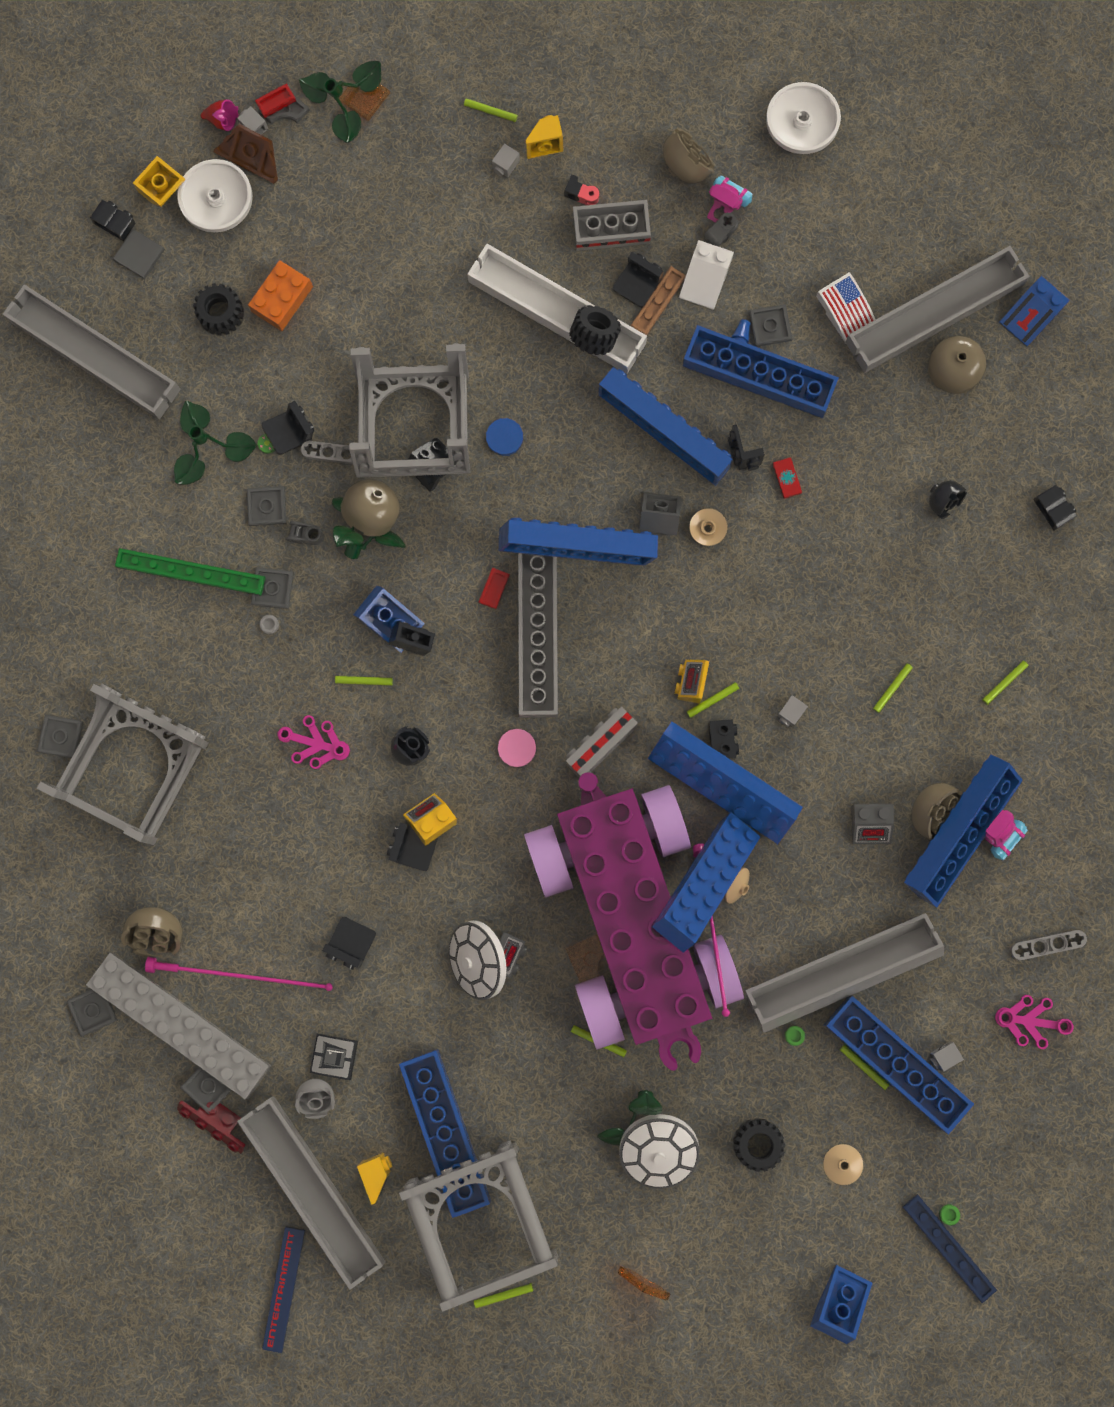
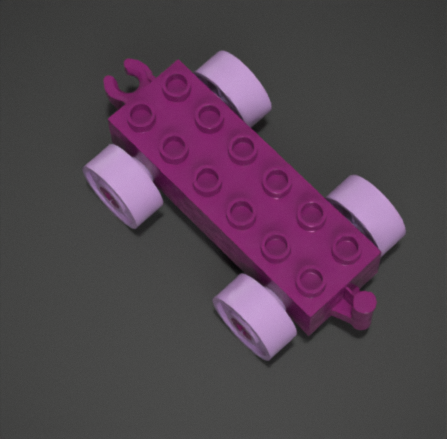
M590 772L584 773L578 781L581 790V806L557 814L566 842L558 844L552 825L526 833L524 836L545 898L573 889L567 869L575 867L617 992L609 994L603 975L575 984L596 1049L625 1040L619 1020L626 1018L635 1045L657 1038L661 1061L667 1068L675 1071L678 1065L676 1059L672 1057L670 1049L676 1041H683L688 1045V1055L693 1063H697L700 1060L701 1045L693 1034L691 1026L713 1019L703 991L707 990L715 1009L723 1006L712 938L693 945L698 963L694 965L689 949L684 953L681 952L652 927L671 897L651 840L655 839L658 850L663 858L691 848L687 829L670 785L641 794L646 813L642 815L633 788L606 797L597 786L598 778L596 775ZM718 935L716 940L726 1004L728 1005L744 999V995L726 942L722 935Z

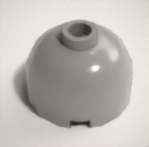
M307 1080L296 1091V1110L299 1114L300 1112L305 1114V1117L308 1119L325 1117L331 1108L332 1110L334 1109L335 1095L333 1089L324 1080Z

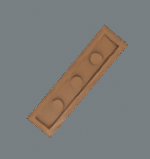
M671 266L631 324V327L648 335L684 282L686 275Z

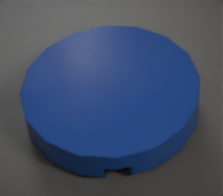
M508 418L498 419L488 427L486 442L494 453L501 456H509L516 453L521 447L523 431L514 420Z

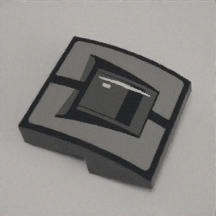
M317 1033L310 1073L351 1080L358 1041Z

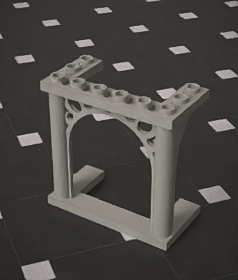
M454 343L446 345L448 365L400 366L393 368H374L370 348H351V359L358 384V443H349V450L357 478L471 473L467 432V381H469V370L465 344ZM439 382H449L443 389L437 387ZM386 384L388 386V389L386 391H381L376 387V385ZM405 387H423L440 395L450 411V439H447L449 458L375 461V417L381 402L394 391ZM450 391L451 396L445 395V393Z
M102 683L100 687L93 684L90 691L96 695V706L87 731L57 786L40 781L37 789L54 798L65 800L123 830L124 834L139 842L154 845L158 839L155 837L201 749H206L208 742L204 740L205 736L180 723L175 726L171 724L172 719L161 715L159 718L154 715V710L146 706L144 709L138 707V702L129 697L127 701L120 698L122 694ZM120 710L126 713L127 718L124 723H120L117 719V713ZM130 712H132V715H133L134 718H137V717H138V721H137V722H132V721H131V713H130ZM112 718V721L115 725L113 727H108V725L112 723L110 721V719ZM150 724L154 725L152 729L149 728ZM125 727H140L149 730L161 740L168 755L166 778L139 828L73 795L100 743L112 732ZM164 733H166L167 735L176 734L174 736H171L169 739L164 738ZM177 739L183 741L181 748L177 750L170 748L172 741ZM174 754H181L180 757L177 756V761L173 759Z
M511 1140L499 1144L500 1146L495 1154L491 1155L490 1152L479 1156L480 1160L472 1162L470 1159L460 1163V1167L453 1170L452 1167L446 1168L441 1171L439 1176L434 1177L431 1174L422 1179H418V1176L407 1180L399 1193L401 1200H405L440 1294L441 1301L439 1305L442 1312L558 1266L556 1248L552 1250L549 1248L518 1165L516 1156L519 1149L516 1142L511 1143ZM496 1166L500 1169V1175L498 1179L491 1181L488 1174L490 1169ZM485 1169L484 1177L477 1178V1172L480 1174ZM504 1176H506L507 1180L504 1181L508 1186H501L500 1184ZM460 1178L464 1179L463 1184L459 1183ZM475 1183L487 1184L502 1191L514 1205L535 1263L464 1291L463 1285L456 1286L437 1231L438 1214L446 1198L458 1188ZM446 1186L447 1192L441 1193L436 1187L443 1189ZM433 1192L437 1194L439 1202L436 1204L429 1203L425 1198L426 1193ZM425 1207L434 1209L435 1213L430 1216L429 1210L426 1211Z

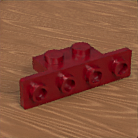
M181 1100L179 1102L177 1110L183 1118L193 1120L199 1129L209 1131L215 1140H222L231 1151L239 1152L240 1154L244 1151L246 1145L231 1135V1132L238 1124L237 1121L241 1117L221 1103L210 1112H206L201 1107L197 1111ZM209 1102L206 1106L209 1108L214 1102Z

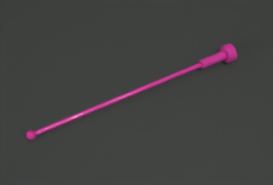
M701 843L693 846L692 850L695 858L705 844ZM712 915L709 921L723 1005L722 1015L728 1017L730 1011L727 1009Z
M147 957L145 972L154 973L155 970L172 972L180 970L324 988L327 991H331L333 988L331 983L324 985L180 967L179 964L157 962L155 957Z

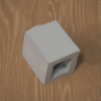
M251 106L243 110L237 118L241 125L260 135L268 130L266 121Z
M504 144L492 160L494 172L499 176L509 177L520 161V153Z
M792 695L777 715L780 718L779 722L786 727H789V725L793 727L808 706Z
M951 1041L930 1053L932 1056L930 1061L936 1070L939 1068L943 1072L964 1060L954 1042Z

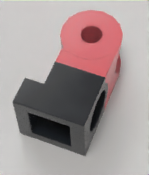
M571 174L564 190V197L585 205H596L599 200V190L595 186H586L579 183L578 177Z

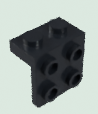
M631 252L628 257V265L613 285V291L638 307L643 308L662 280L663 270L658 264L648 262L642 254Z
M296 401L288 403L286 412L262 422L261 425L278 455L300 447L306 441H311L314 433L312 423L306 420L303 408L298 406Z
M737 424L733 425L731 431H729L728 443L730 448H734V454L732 455L734 465H738L739 470L748 468V471L758 469L765 455L763 448L744 452Z
M434 438L411 452L408 460L449 458L448 448L438 438ZM446 474L416 475L415 477L431 492Z
M400 822L399 826H395L392 837H395L394 843L388 847V860L427 871L438 838L425 846L411 826Z
M342 917L329 944H325L322 951L327 953L326 957L336 961L338 958L344 961L343 965L352 970L355 967L360 968L375 939L376 932L347 917Z

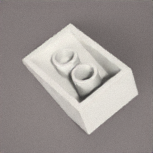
M698 240L679 298L714 310L734 252Z

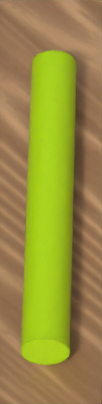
M467 98L464 101V106L516 122L518 117L516 114Z
M1022 661L982 700L988 705L1029 665Z
M906 663L873 709L879 713L912 670L913 667L910 664Z
M335 676V683L393 686V678Z
M733 683L688 710V716L690 718L737 691L739 689L737 683Z
M573 1025L572 1033L594 1043L590 1032ZM615 1044L603 1047L622 1057L627 1052V1050Z
M845 1044L839 1049L884 1090L888 1088L890 1084Z
M532 1283L474 1300L475 1308L533 1292Z

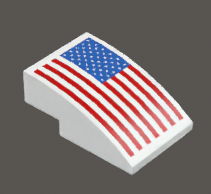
M850 272L817 293V299L826 310V315L844 342H846L849 334L876 320L866 298Z

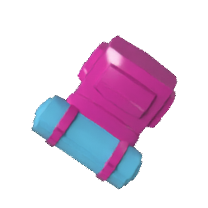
M720 176L716 178L709 191L714 199V204L707 218L716 223L718 220L714 217L716 209L723 206L725 207L724 213H731L734 210H738L740 206L746 207L752 202L753 194L748 189L733 183L727 177Z
M1002 810L985 831V839L993 845L990 849L991 853L995 858L1004 860L1011 854V850L1021 838L1025 837V833L1028 831L1025 824L1019 820H1014L1013 814L1008 810Z

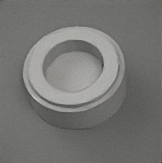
M266 615L260 620V628L266 634H273L279 629V621L273 615Z

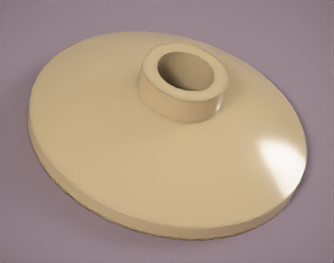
M702 509L695 513L690 521V534L701 545H716L724 539L727 533L726 519L717 510ZM710 526L712 530L706 532L704 527Z
M741 868L725 894V901L727 903H734L748 892L750 873L747 868Z
M845 1144L836 1145L825 1155L824 1171L827 1177L834 1183L848 1185L860 1177L863 1170V1160L860 1153L852 1146ZM842 1162H847L848 1166L846 1169L841 1168Z

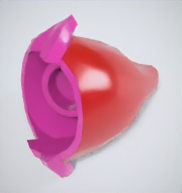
M219 100L209 105L200 116L202 119L208 120L216 128L230 131L235 126L236 118L239 117V108L230 100Z

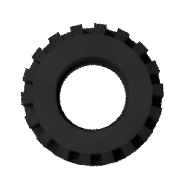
M213 283L212 287L205 286V290H200L198 292L199 296L195 297L196 303H193L195 316L201 326L206 331L209 330L213 335L216 332L218 336H222V332H225L226 335L230 334L228 331L230 329L234 332L236 330L235 325L240 326V319L244 317L242 313L244 308L237 293L234 290L232 291L228 285L225 287L221 283L219 286L216 283ZM225 302L228 304V309L223 315H209L210 308L215 303Z
M587 305V307H581L577 311L569 336L571 341L575 343L574 345L579 347L581 351H586L588 354L605 355L613 349L621 331V324L611 311L596 305Z
M759 1118L746 1121L747 1123L740 1125V1129L736 1131V1136L733 1140L734 1151L740 1162L748 1169H753L756 1172H760V1170L765 1172L769 1168H775V1165L781 1162V1157L785 1153L784 1137L780 1130L774 1124ZM757 1133L765 1134L771 1142L770 1150L761 1157L752 1155L747 1147L749 1139Z

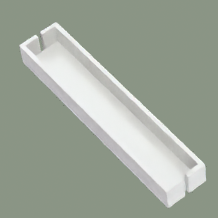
M489 244L485 245L478 256L479 262L476 260L467 274L468 281L472 285L571 341L569 336L570 328L577 311L581 307H587V305L595 306ZM618 319L617 321L621 324V331L613 349L605 355L595 356L628 374L636 361V357L639 356L646 345L647 335Z

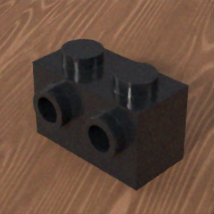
M399 622L392 627L388 645L425 656L431 652L435 633L429 632L424 628L411 626L406 622Z
M733 719L709 721L710 747L730 760H735L736 755H739V745L735 743L734 736H737V724H733Z

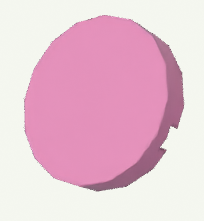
M509 730L499 740V756L509 766H525L535 756V740L525 730Z

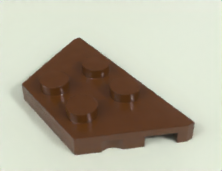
M241 124L237 125L231 131V134L226 136L223 142L213 151L273 184L278 181L272 140Z

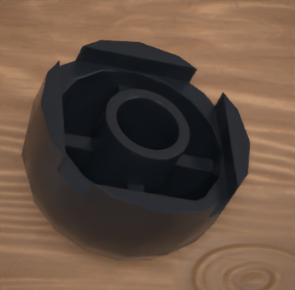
M950 480L940 484L937 483L930 490L929 505L938 517L945 519L950 515L947 513L948 510L954 508L955 505H961L967 495L966 489L956 481Z
M405 726L399 729L391 740V753L400 764L406 766L417 765L430 752L428 747L429 740L418 728L414 727L411 729Z

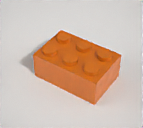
M279 260L248 306L252 313L280 331H283L313 288L312 282L309 278Z

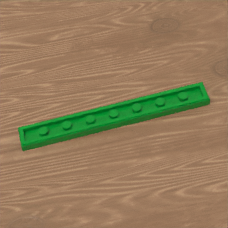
M119 548L115 563L117 568L259 596L262 595L265 577L121 548Z

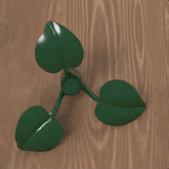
M369 61L358 66L352 75L356 84L342 81L337 82L323 72L313 73L308 77L299 79L303 93L313 103H323L327 99V93L337 101L344 114H338L334 118L332 130L345 143L351 142L358 135L361 128V118L356 111L352 110L347 113L339 100L343 92L342 86L354 88L360 86V89L364 92L374 91L381 82V63L379 61Z
M185 401L181 411L180 424L182 430L193 440L192 445L194 446L195 457L191 454H185L177 459L174 466L175 483L187 485L198 481L203 476L205 464L198 460L197 445L206 443L207 439L222 447H226L225 455L233 462L245 460L255 450V441L249 435L242 432L229 434L226 439L227 444L211 437L203 430L210 422L208 410L201 405Z
M344 497L333 498V507L341 512V503ZM340 525L333 528V539L336 547L347 545L344 554L351 559H358L361 550H365L372 539L386 546L406 547L403 540L392 531L381 536H370L363 544L364 539L359 533L354 531V526L351 529Z
M648 1090L639 1091L638 1098L629 1103L628 1108L633 1112L629 1126L635 1122L637 1114L657 1115L662 1112V1105L654 1098L653 1092ZM611 1128L599 1133L597 1138L607 1144L620 1146V1141L625 1131L622 1128Z

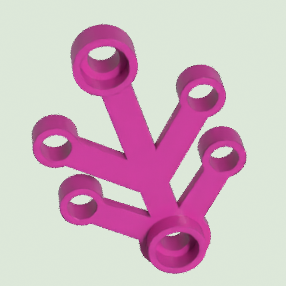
M310 715L304 717L303 724L309 728L313 738L293 733L289 727H282L278 731V738L284 743L292 740L311 746L302 752L292 754L291 759L295 764L302 763L304 759L321 750L329 751V753L320 758L314 757L310 760V766L313 769H319L323 764L334 758L336 760L346 759L350 753L348 744L339 741L333 730L334 726L330 721H324L321 729L328 734L332 744L324 742L315 725V719ZM308 718L312 719V723L310 725L306 724V720ZM327 723L331 725L329 730L324 729ZM284 731H288L286 738L282 737ZM339 747L343 748L341 754L337 753V748ZM300 755L301 759L300 761H295L294 757ZM314 760L319 761V765L317 767L313 766Z
M1023 995L1020 1001L1010 1009L1000 1008L995 1014L997 1024L1001 1027H1008L1019 1046H1026L1029 1039L1020 1032L1015 1023L1023 1024L1039 1049H1046L1048 1047V1040L1041 1036L1035 1026L1057 1029L1060 1034L1064 1035L1070 1034L1074 1029L1073 1023L1069 1019L1062 1018L1058 1021L1036 1018L1043 1011L1052 1008L1053 1002L1049 998L1041 999L1039 1005L1026 1015L1019 1016L1016 1015L1025 1006L1029 1007L1033 1004V998L1030 995ZM1025 997L1030 999V1003L1027 1005L1023 1001ZM1045 1000H1048L1050 1003L1047 1008L1043 1006ZM1003 1014L1008 1015L1007 1021L1002 1020ZM1062 1023H1066V1030L1061 1029ZM1021 1036L1026 1039L1024 1044L1019 1042ZM1041 1039L1045 1041V1045L1043 1047L1039 1046V1041Z

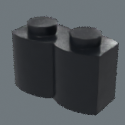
M101 200L90 216L92 223L124 241L136 224L133 215L126 210L121 211L117 209V205L111 201Z
M1054 485L1033 499L1054 531L1077 517L1075 507L1066 501L1064 490L1057 485Z

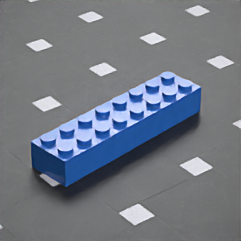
M698 325L683 361V367L820 418L824 417L839 378Z
M613 367L599 383V396L716 486L730 469L733 460L731 455L726 450L722 449L721 451L716 447V443L712 439L703 437L699 429L686 424V420L682 416H676L672 413L668 405L659 403L651 392L646 393L641 389L642 386L638 382L628 379L624 371Z
M510 518L499 528L498 551L632 565H647L657 558L658 535H651L652 533L648 531L633 533V530L615 531V528L610 527L597 529L596 526H585L584 528L578 527L577 524L559 525V522H548V524L541 523L540 520H529L527 522L522 521L521 518Z
M671 722L648 757L650 761L729 813L732 812L741 821L776 844H779L803 808L674 722Z
M990 754L988 759L984 761L978 774L973 777L970 786L961 795L957 805L951 810L947 820L940 826L934 839L929 842L926 851L919 857L913 870L908 873L904 883L920 899L936 908L939 906L984 839L986 829L1004 809L1023 781L1010 763Z
M732 812L726 815L715 827L652 927L681 952L684 953L697 942L761 836Z
M853 996L847 997L823 1024L944 1133L949 1135L974 1105L972 1101Z
M437 1049L400 1063L399 1066L437 1176L441 1175V1171L446 1168L452 1167L453 1170L459 1168L460 1163L470 1159L472 1162L477 1161L439 1050ZM477 1172V1178H483L482 1173L478 1174ZM460 1178L459 1183L463 1184L464 1179ZM475 1183L458 1188L446 1198V1202L451 1216L454 1218L489 1205L491 1199L486 1184ZM446 1186L442 1189L443 1193L447 1192Z

